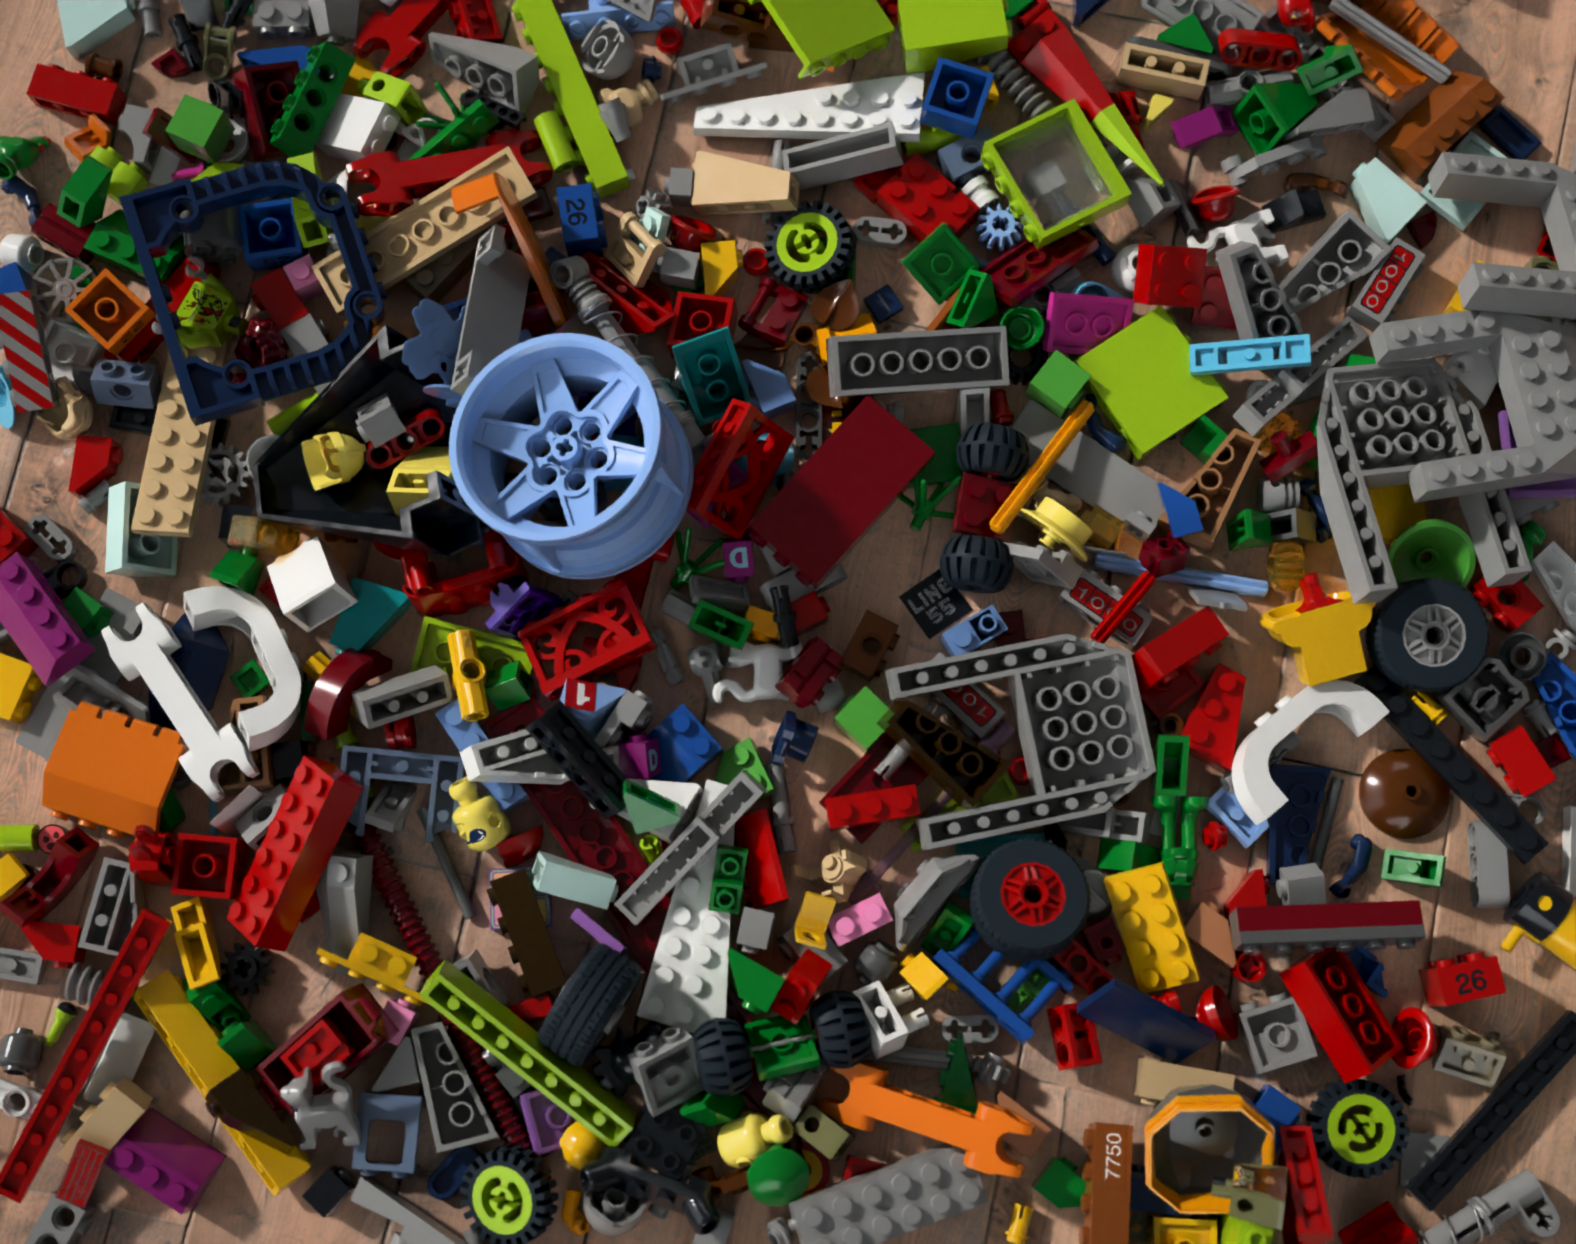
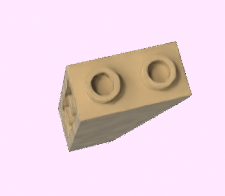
M696 151V160L692 165L694 182L690 203L702 216L798 210L800 183L791 172L704 151Z

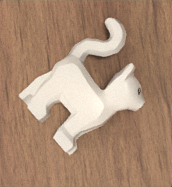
M1270 208L1252 213L1242 220L1230 223L1226 227H1216L1210 230L1205 242L1202 244L1198 243L1193 235L1187 238L1188 247L1207 249V253L1215 248L1218 238H1223L1227 246L1239 241L1257 244L1267 264H1273L1275 267L1283 266L1289 258L1285 245L1263 247L1260 240L1270 243L1275 239V234H1272L1269 229H1265V224L1269 225L1275 221ZM1216 258V259H1215L1216 264H1217L1216 267H1219L1218 261H1217V258Z
M746 641L742 651L730 648L725 668H739L753 664L752 689L744 690L737 681L730 679L720 680L714 685L712 691L715 702H722L725 691H730L742 702L771 699L791 702L789 697L783 695L775 688V684L783 675L782 664L794 661L802 650L801 642L793 647L791 644L790 648H782L769 643L753 645Z

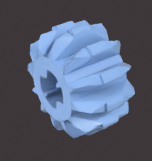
M998 203L995 211L987 207L985 208V215L978 216L977 222L979 225L975 227V233L981 235L978 239L979 245L988 243V252L993 247H997L998 253L1001 254L1003 253L1004 246L1010 250L1015 246L1014 242L1019 243L1021 241L1022 235L1020 232H1023L1024 226L1019 222V218H1015L1011 214L1009 206L1005 211L1002 210V206Z

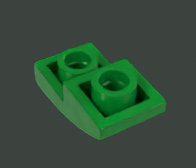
M718 844L708 910L739 914L748 848Z

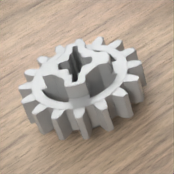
M219 443L217 450L211 446L200 499L203 498L207 505H211L213 501L218 507H222L223 501L234 505V497L237 496L242 500L244 497L241 491L243 489H251L246 484V481L254 478L247 472L246 455L242 451L237 453V449L233 445L226 449L223 443ZM215 468L219 472H222V474L224 475L223 477L226 479V482H224L222 479H219L215 471ZM219 490H227L225 492L216 493Z

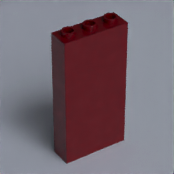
M867 395L749 524V530L752 533L750 538L759 547L764 548L767 546L774 552L772 557L782 567L786 568L789 565L796 571L795 577L804 586L809 587L811 584L817 589L934 460L935 451Z

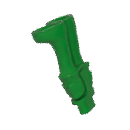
M1151 796L1152 807L1159 812L1161 820L1162 841L1161 850L1159 851L1161 861L1159 863L1164 862L1175 899L1191 900V886H1195V882L1191 880H1194L1199 866L1197 858L1200 853L1197 851L1196 840L1197 817L1199 812L1208 807L1209 797L1180 796L1182 841L1181 847H1176V811L1179 796Z

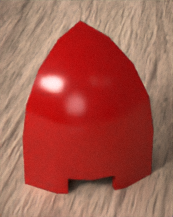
M542 824L508 836L496 845L500 857L503 858L505 868L524 863L535 856L541 848L544 837Z

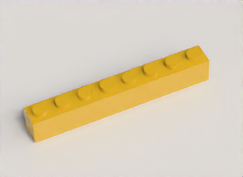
M168 969L136 989L133 997L134 1001L204 1099L210 1089L240 1069L237 1065L238 1062L217 1044L221 1039L217 1028L213 1024L208 1025L202 1016L203 1014L189 1002L183 981L178 975L173 976ZM245 1073L247 1077L250 1079V1081L253 1083V1085L256 1087L253 1078L248 1073ZM282 1122V1124L285 1126V1128H286V1129L288 1130V1132L291 1134L289 1128ZM223 1124L274 1197L302 1178L311 1168L308 1164L310 1159L307 1153L301 1150L300 1147L294 1146L289 1153L284 1154Z

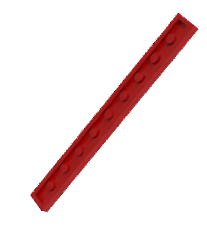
M147 908L141 910L0 1172L1 1195L18 1203H21L25 1198L173 921Z

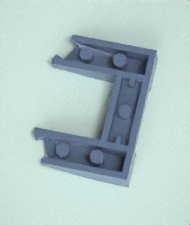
M343 745L340 769L363 787L348 819L349 823L357 827L354 834L364 837V822L367 812L370 779L431 785L425 842L435 841L433 834L451 828L452 833L457 832L452 816L460 805L458 801L450 796L449 787L454 782L463 778L464 765L461 757Z

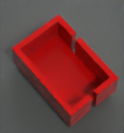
M915 153L899 169L898 176L894 174L877 192L876 205L892 219L903 222L907 232L919 243L942 222L946 223L953 233L960 238L977 221L980 209L961 191L956 195V186L918 153Z

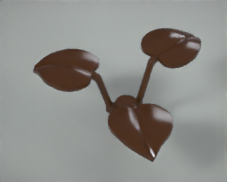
M847 279L833 283L816 295L811 304V315L815 320L822 322L821 324H798L793 330V336H790L789 342L785 347L748 332L741 340L734 344L737 356L741 361L749 359L771 369L778 370L784 363L782 352H787L796 343L800 350L805 352L811 351L820 367L812 370L807 377L806 389L809 396L816 403L837 409L846 408L852 397L830 398L828 363L826 365L823 363L816 350L819 343V336L816 330L824 329L829 325L835 331H842L850 328L857 321L860 309L853 281Z

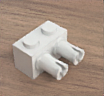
M876 981L852 992L858 996L863 1005L870 1031L871 1051L876 1060L902 1049L908 1034L929 1026V1018L927 1014L922 1016L925 1011L921 1007L902 1017L897 1012L895 1007L914 1000L913 990H906L910 987L907 982L885 991L881 982Z

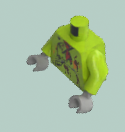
M193 257L192 262L199 270H193L189 265H186L185 272L190 278H200L201 282H194L177 310L182 329L177 331L182 345L189 349L208 346L220 347L224 345L230 333L240 336L244 335L248 323L246 319L240 318L236 300L225 285L212 273L207 274L204 271L205 264L201 258ZM154 321L151 326L153 332L159 335L163 334L160 324Z

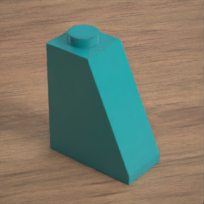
M353 577L350 587L358 602L340 613L329 644L337 649V654L349 648H353L361 653L372 649L412 606L406 594Z

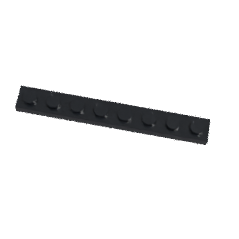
M1376 665L1371 667L1354 684L1370 691L1386 706L1390 712L1384 719L1512 854L1525 865L1549 843L1395 683L1387 679L1376 668Z
M1567 1010L1404 1187L1427 1211L1432 1212L1576 1054V1014L1572 1010Z

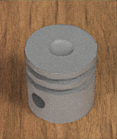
M1261 478L1257 488L1259 512L1272 513L1299 508L1300 485L1298 479L1285 478L1283 480L1280 478L1272 483L1269 478Z

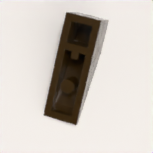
M241 1068L207 1093L205 1097L207 1110L214 1118L219 1117L223 1124L284 1154L289 1153L297 1144Z

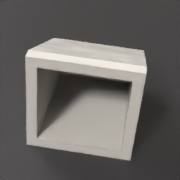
M318 536L305 540L301 543L300 547L288 554L279 556L275 562L267 566L282 613L307 633L358 602L329 545Z

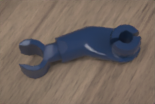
M17 175L9 180H3L1 189L6 194L11 195L15 193L24 200L26 209L30 211L28 220L32 227L36 220L41 217L43 211L37 191Z
M1087 394L1085 400L1094 405V412L1087 420L1091 438L1111 452L1124 449L1127 444L1126 438L1123 435H1117L1103 425L1100 414H1097L1096 396L1094 394Z
M1309 478L1303 479L1299 482L1300 493L1307 497L1309 506L1316 513L1319 527H1316V538L1319 543H1322L1333 537L1321 496L1319 493H1315L1316 485L1314 481Z
M1359 833L1355 834L1350 841L1351 847L1356 850L1352 865L1344 872V877L1329 888V891L1340 899H1345L1350 895L1352 891L1350 885L1355 884L1368 868L1373 843L1368 837L1365 838L1364 835Z

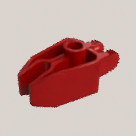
M146 825L136 826L134 830L136 841H132L128 848L130 871L147 884L171 887L174 863L177 860V845L170 833H156L151 827Z

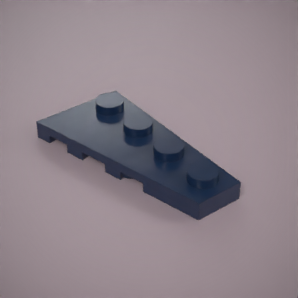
M1272 764L1269 766L1272 780L1289 799L1268 818L1266 876L1268 877L1269 885L1276 886V880H1280L1279 868L1306 864L1309 844L1316 828L1317 815L1320 805L1323 803L1325 786L1332 768Z

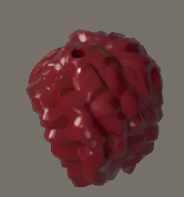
M258 317L250 319L245 334L241 336L233 351L237 360L247 362L251 368L262 367L288 359V349L284 344L286 340L281 335L280 329L274 327L270 320H261ZM238 373L233 377L232 381L234 383H242L245 381L247 374Z

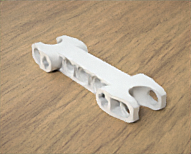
M142 602L135 607L142 621V631L136 639L125 641L119 632L110 626L101 630L110 657L128 681L134 680L139 675L143 677L190 749L179 757L182 767L190 779L203 789L213 801L219 802L225 796L218 782V773L225 764L235 762L241 771L252 779L260 774L254 762L252 753L248 752L239 730L231 722L221 729L218 728L170 655L182 647L180 641L170 626L163 622L147 604Z

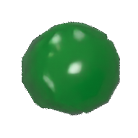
M1016 306L1007 311L1000 321V326H1006L1007 346L1016 350L1032 348L1039 343L1044 335V319L1035 308Z

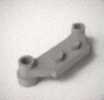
M1324 136L1306 137L1256 155L1244 162L1242 154H1237L1223 160L1220 165L1223 173L1228 175L1231 185L1239 188L1249 183L1248 177L1259 172L1267 175L1278 170L1281 164L1288 162L1291 166L1303 161L1305 156H1310L1311 160H1316L1325 156L1328 152L1322 140Z

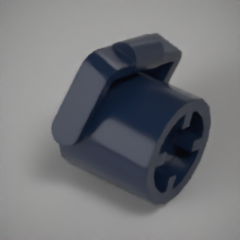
M786 711L771 748V764L781 767L786 756L805 763L816 739L819 727L796 718V714L792 711Z

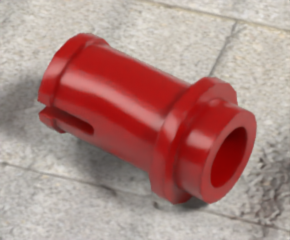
M1034 0L1033 5L1015 17L1018 27L1023 30L1047 9L1050 8L1052 10L1047 0Z
M1003 389L991 391L992 423L1003 426L1012 425L1014 413L1010 412L1006 391Z

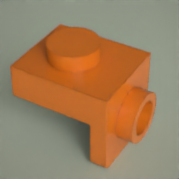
M93 113L88 116V126L64 137V145L82 163L85 157L90 156L98 145L104 149L111 147L112 131L105 121H101Z

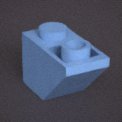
M749 359L742 361V372L747 387H750L754 396L751 397L753 405L759 409V412L770 419L796 408L795 396L784 373Z
M992 604L942 633L940 642L950 657L976 652L1005 633L1008 628Z

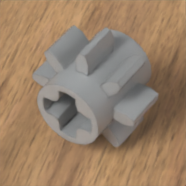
M647 190V196H640L637 201L636 210L638 216L642 219L644 218L646 206L656 207L670 215L672 204L666 197L667 194L660 193L659 190Z
M986 1051L984 1058L976 1056L971 1068L977 1072L974 1080L993 1089H996L999 1082L1006 1085L1011 1073L1010 1070L1005 1069L1007 1060Z

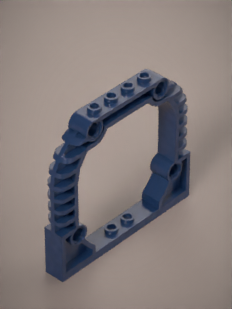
M279 161L258 162L211 177L207 176L197 181L191 182L190 178L119 197L189 416L195 426L265 405L264 402L332 382L372 339L373 328L380 325L384 320L385 311L382 300L387 299L382 281L378 283L375 281L373 273L378 272L373 254L369 256L366 254L364 246L369 245L364 228L358 229L355 219L360 218L355 201L349 202L344 188L339 184L333 182L325 184L315 173L313 174L297 164ZM286 195L308 202L315 220L322 226L333 229L352 286L344 300V309L348 320L346 328L335 341L316 351L257 368H251L247 362L239 359L228 362L224 367L213 365L197 356L186 359L177 331L182 329V325L177 312H171L169 303L174 302L168 284H162L154 258L165 256L170 245L180 232L193 233L199 230L204 221L203 216L273 196ZM330 198L340 199V202L335 206L326 204ZM183 211H193L190 217L180 218V214ZM366 305L377 307L372 314L361 312ZM238 373L247 374L245 381L242 383H234L232 380Z

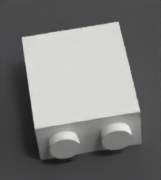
M340 93L315 145L327 156L352 162L373 153L384 152L401 117L385 102Z

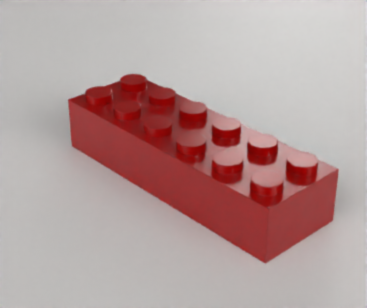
M303 756L295 770L287 792L282 797L278 811L268 827V832L256 852L248 874L243 879L238 895L229 909L226 919L255 947L286 951L363 790L360 784L332 762Z

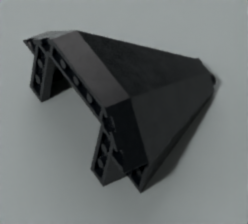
M385 324L252 465L257 518L265 522L450 556L482 542L483 534L489 532L491 527L482 521L466 504L455 481L437 470L426 474L429 497L399 509L400 515L395 514L386 490L394 469L405 458L386 468L376 469L367 462L366 453H364V464L361 470L347 483L315 491L309 479L301 443L305 440L313 439L315 435L338 431L340 434L355 438L360 444H365L367 450L369 441L365 443L357 430L358 426L355 420L358 419L356 409L385 392L392 399L403 421L426 409L431 408L440 411L445 419L444 433L442 437L427 446L449 447L450 430L457 408L446 406L445 399L423 392V388L429 384H444L439 373H432L424 379H416L410 372L409 366L403 364L402 352L404 342L409 340L407 337ZM442 362L441 368L444 372H446V363ZM428 419L423 423L424 427L428 430H436L440 426L438 421L434 419ZM402 433L398 436V440L403 444H409L414 440L413 436L409 433ZM377 447L372 450L373 455L378 458L388 455L387 450L383 447Z

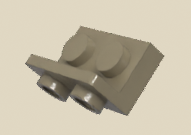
M1442 1025L1440 1032L1443 1038L1432 1062L1433 1070L1494 1089L1507 1058L1500 1041L1489 1035H1482L1481 1037L1471 1034L1461 1026L1454 1025L1449 1027Z

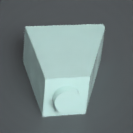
M57 0L65 47L75 60L81 59L136 21L134 9H137V0Z
M1376 157L1368 165L1365 162L1361 163L1352 174L1355 179L1349 188L1367 226L1387 244L1406 227L1427 203L1421 195Z
M538 850L529 878L537 891L608 910L609 903L615 901L618 885H616L617 880L611 874Z

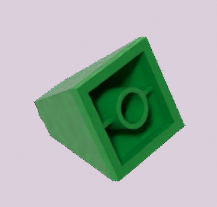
M1257 83L1252 86L1232 114L1240 132L1255 154L1259 155L1275 149L1285 139L1286 134L1310 114L1319 101L1317 94L1309 97L1303 84Z

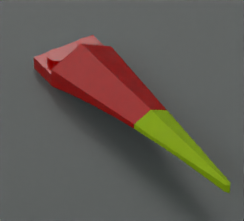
M1050 8L1008 42L1007 50L1024 70L1063 102L1075 98L1090 125L1122 151L1156 183L1164 186L1161 176L1069 30Z

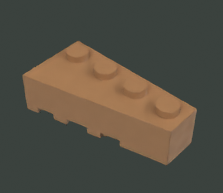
M1234 428L1211 455L1206 464L1194 475L1185 489L1180 492L1196 502L1203 526L1202 531L1181 536L1184 541L1211 552L1259 451L1261 438L1252 437L1249 433ZM1164 511L1158 518L1156 529L1168 533L1170 526L1166 511Z

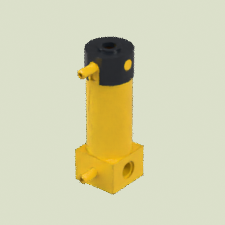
M1538 872L1519 888L1504 912L1503 919L1512 925L1513 928L1502 942L1501 948L1510 953L1522 936H1525L1533 943L1541 944L1576 970V898L1544 873Z

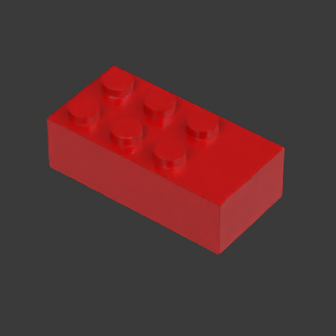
M1336 947L1324 948L1325 950L1322 952L1307 953L1280 972L1279 975L1315 1033L1319 1043L1332 1061L1336 1071L1346 1084L1373 1073L1404 1047L1346 952H1337Z

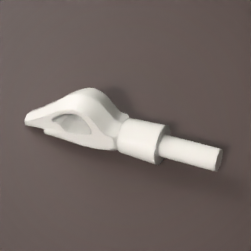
M399 121L394 131L395 133L405 137L419 148L426 144L425 135L421 127L416 125L407 127ZM417 131L419 132L420 139L414 136Z

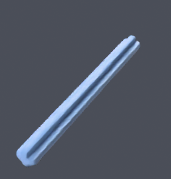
M1097 552L1094 556L1093 567L1095 569L1140 576L1144 571L1148 572L1136 558ZM1184 567L1181 571L1156 578L1157 580L1262 598L1267 595L1269 588L1268 582L1264 580Z

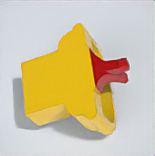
M1310 573L1304 576L1305 579L1299 581L1304 597L1303 600L1272 608L1259 617V624L1267 629L1275 640L1292 647L1300 682L1308 686H1314L1367 671L1359 631L1370 623L1372 608L1376 605V602L1354 605L1350 591L1325 594L1320 586L1318 574Z

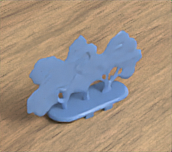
M423 299L419 302V306L412 310L415 325L421 331V335L404 342L402 362L409 366L410 372L416 379H424L432 373H439L444 384H429L423 388V392L445 399L446 406L457 408L463 395L450 389L466 305L461 308L459 319L453 321L446 312L444 305H440L430 299ZM523 329L520 331L519 343L533 338L529 330ZM442 362L446 363V372L441 368Z

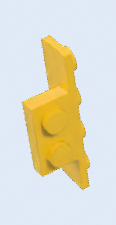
M363 932L360 933L348 959L320 946L318 947L316 954L321 955L320 962L335 969L338 964L349 968L347 974L362 981H365L366 977L378 981L376 987L392 994L394 989L405 993L404 1000L414 1005L421 1006L422 1002L427 1003L419 996L421 992L405 985L417 960L416 956Z

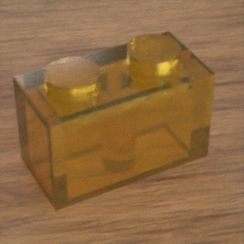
M233 515L227 544L269 558H278L297 549L300 531L260 517Z

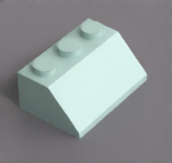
M124 481L109 487L105 573L128 577L176 576L178 537L139 535L131 531L140 483Z

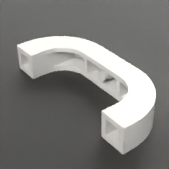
M208 586L184 592L183 609L193 631L218 625L231 626L242 631L251 641L274 693L265 703L238 712V730L248 752L274 743L287 733L295 722L299 711L301 677L298 670L300 664L296 653H291L287 646L288 637L283 628L279 629L272 613L261 601L244 591L223 586Z
M1332 680L1308 686L1293 698L1287 694L1274 705L1278 709L1274 714L1271 715L1267 711L1254 722L1257 728L1242 741L1235 753L1232 764V783L1239 804L1256 826L1268 819L1289 800L1270 776L1268 760L1272 749L1310 715L1315 713H1328L1338 717L1358 738L1390 712L1375 695L1357 684L1343 680Z

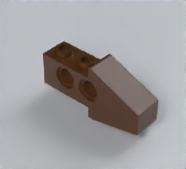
M705 0L703 2L700 28L749 42V48L795 52L762 2L750 5L748 0Z

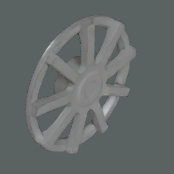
M57 258L47 261L32 278L31 290L36 291L39 310L52 320L65 323L75 322L68 313L67 317H59L53 314L61 302H64L65 307H67L85 289L78 287L81 281L88 276L93 281L96 275L86 264L74 258ZM68 264L64 278L60 276L55 265ZM73 265L84 269L85 272L73 280L71 279ZM50 268L56 278V282L41 278V276ZM38 282L52 287V291L38 295ZM54 296L56 299L47 311L40 303V300Z

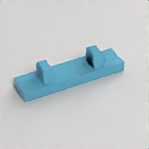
M1310 334L1189 344L1191 376L1312 366Z

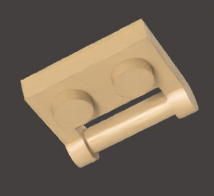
M627 212L620 219L604 256L635 287L644 288L657 259L666 252V245L660 239H655L639 223V218L633 212ZM631 231L647 246L645 252L629 237Z

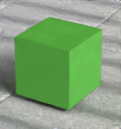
M185 94L165 132L178 149L214 164L218 162L235 128L223 110L208 102L200 101Z
M1055 350L1029 383L1025 396L1062 419L1068 410H1073L1085 395L1086 391L1084 390L1091 375L1058 350Z
M864 686L857 695L853 693L838 709L839 713L834 717V725L865 754L886 733L877 722L889 708L871 690Z

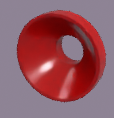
M1218 985L1205 989L1199 1004L1196 1005L1197 1020L1214 1029L1216 1039L1223 1042L1235 1040L1238 1036V1027L1229 999Z

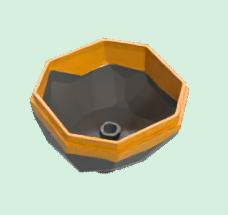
M1212 1084L1173 1089L1149 1115L1144 1127L1145 1183L1150 1190L1179 1214H1229L1231 1199L1211 1196L1213 1176L1233 1179L1234 1165L1237 1163L1275 1166V1126L1247 1096L1231 1089Z

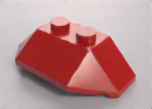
M591 251L581 256L589 265V278L594 281L593 284L597 285V290L607 293L613 300L609 311H619L623 314L620 326L625 333L638 335L654 332L673 320L674 312L672 311L670 296L651 281L647 280L644 288L635 287L606 257H599L597 253ZM612 313L617 322H619L620 315Z

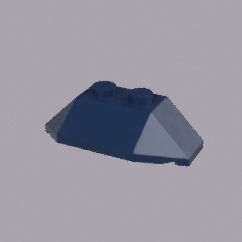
M184 612L172 627V631L182 647L170 655L209 712L213 709L230 651L218 626L193 631ZM149 688L150 723L177 731Z

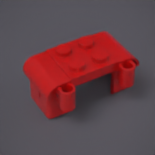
M490 529L489 532L483 534L489 567L439 582L434 562H428L426 552L418 550L408 552L400 558L406 586H402V589L417 613L422 617L429 616L434 618L445 614L461 615L470 608L492 606L490 604V592L503 580L517 575L525 576L529 580L520 555L510 546L503 535Z

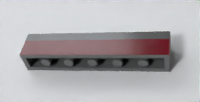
M1420 900L1236 907L1229 914L1233 950L1244 951V955H1259L1263 953V950H1274L1275 954H1288L1294 952V949H1305L1306 953H1318L1324 951V948L1335 947L1337 952H1347L1360 946H1366V949L1369 951L1385 949L1386 945H1397V949L1404 950L1415 948L1416 944L1426 937Z

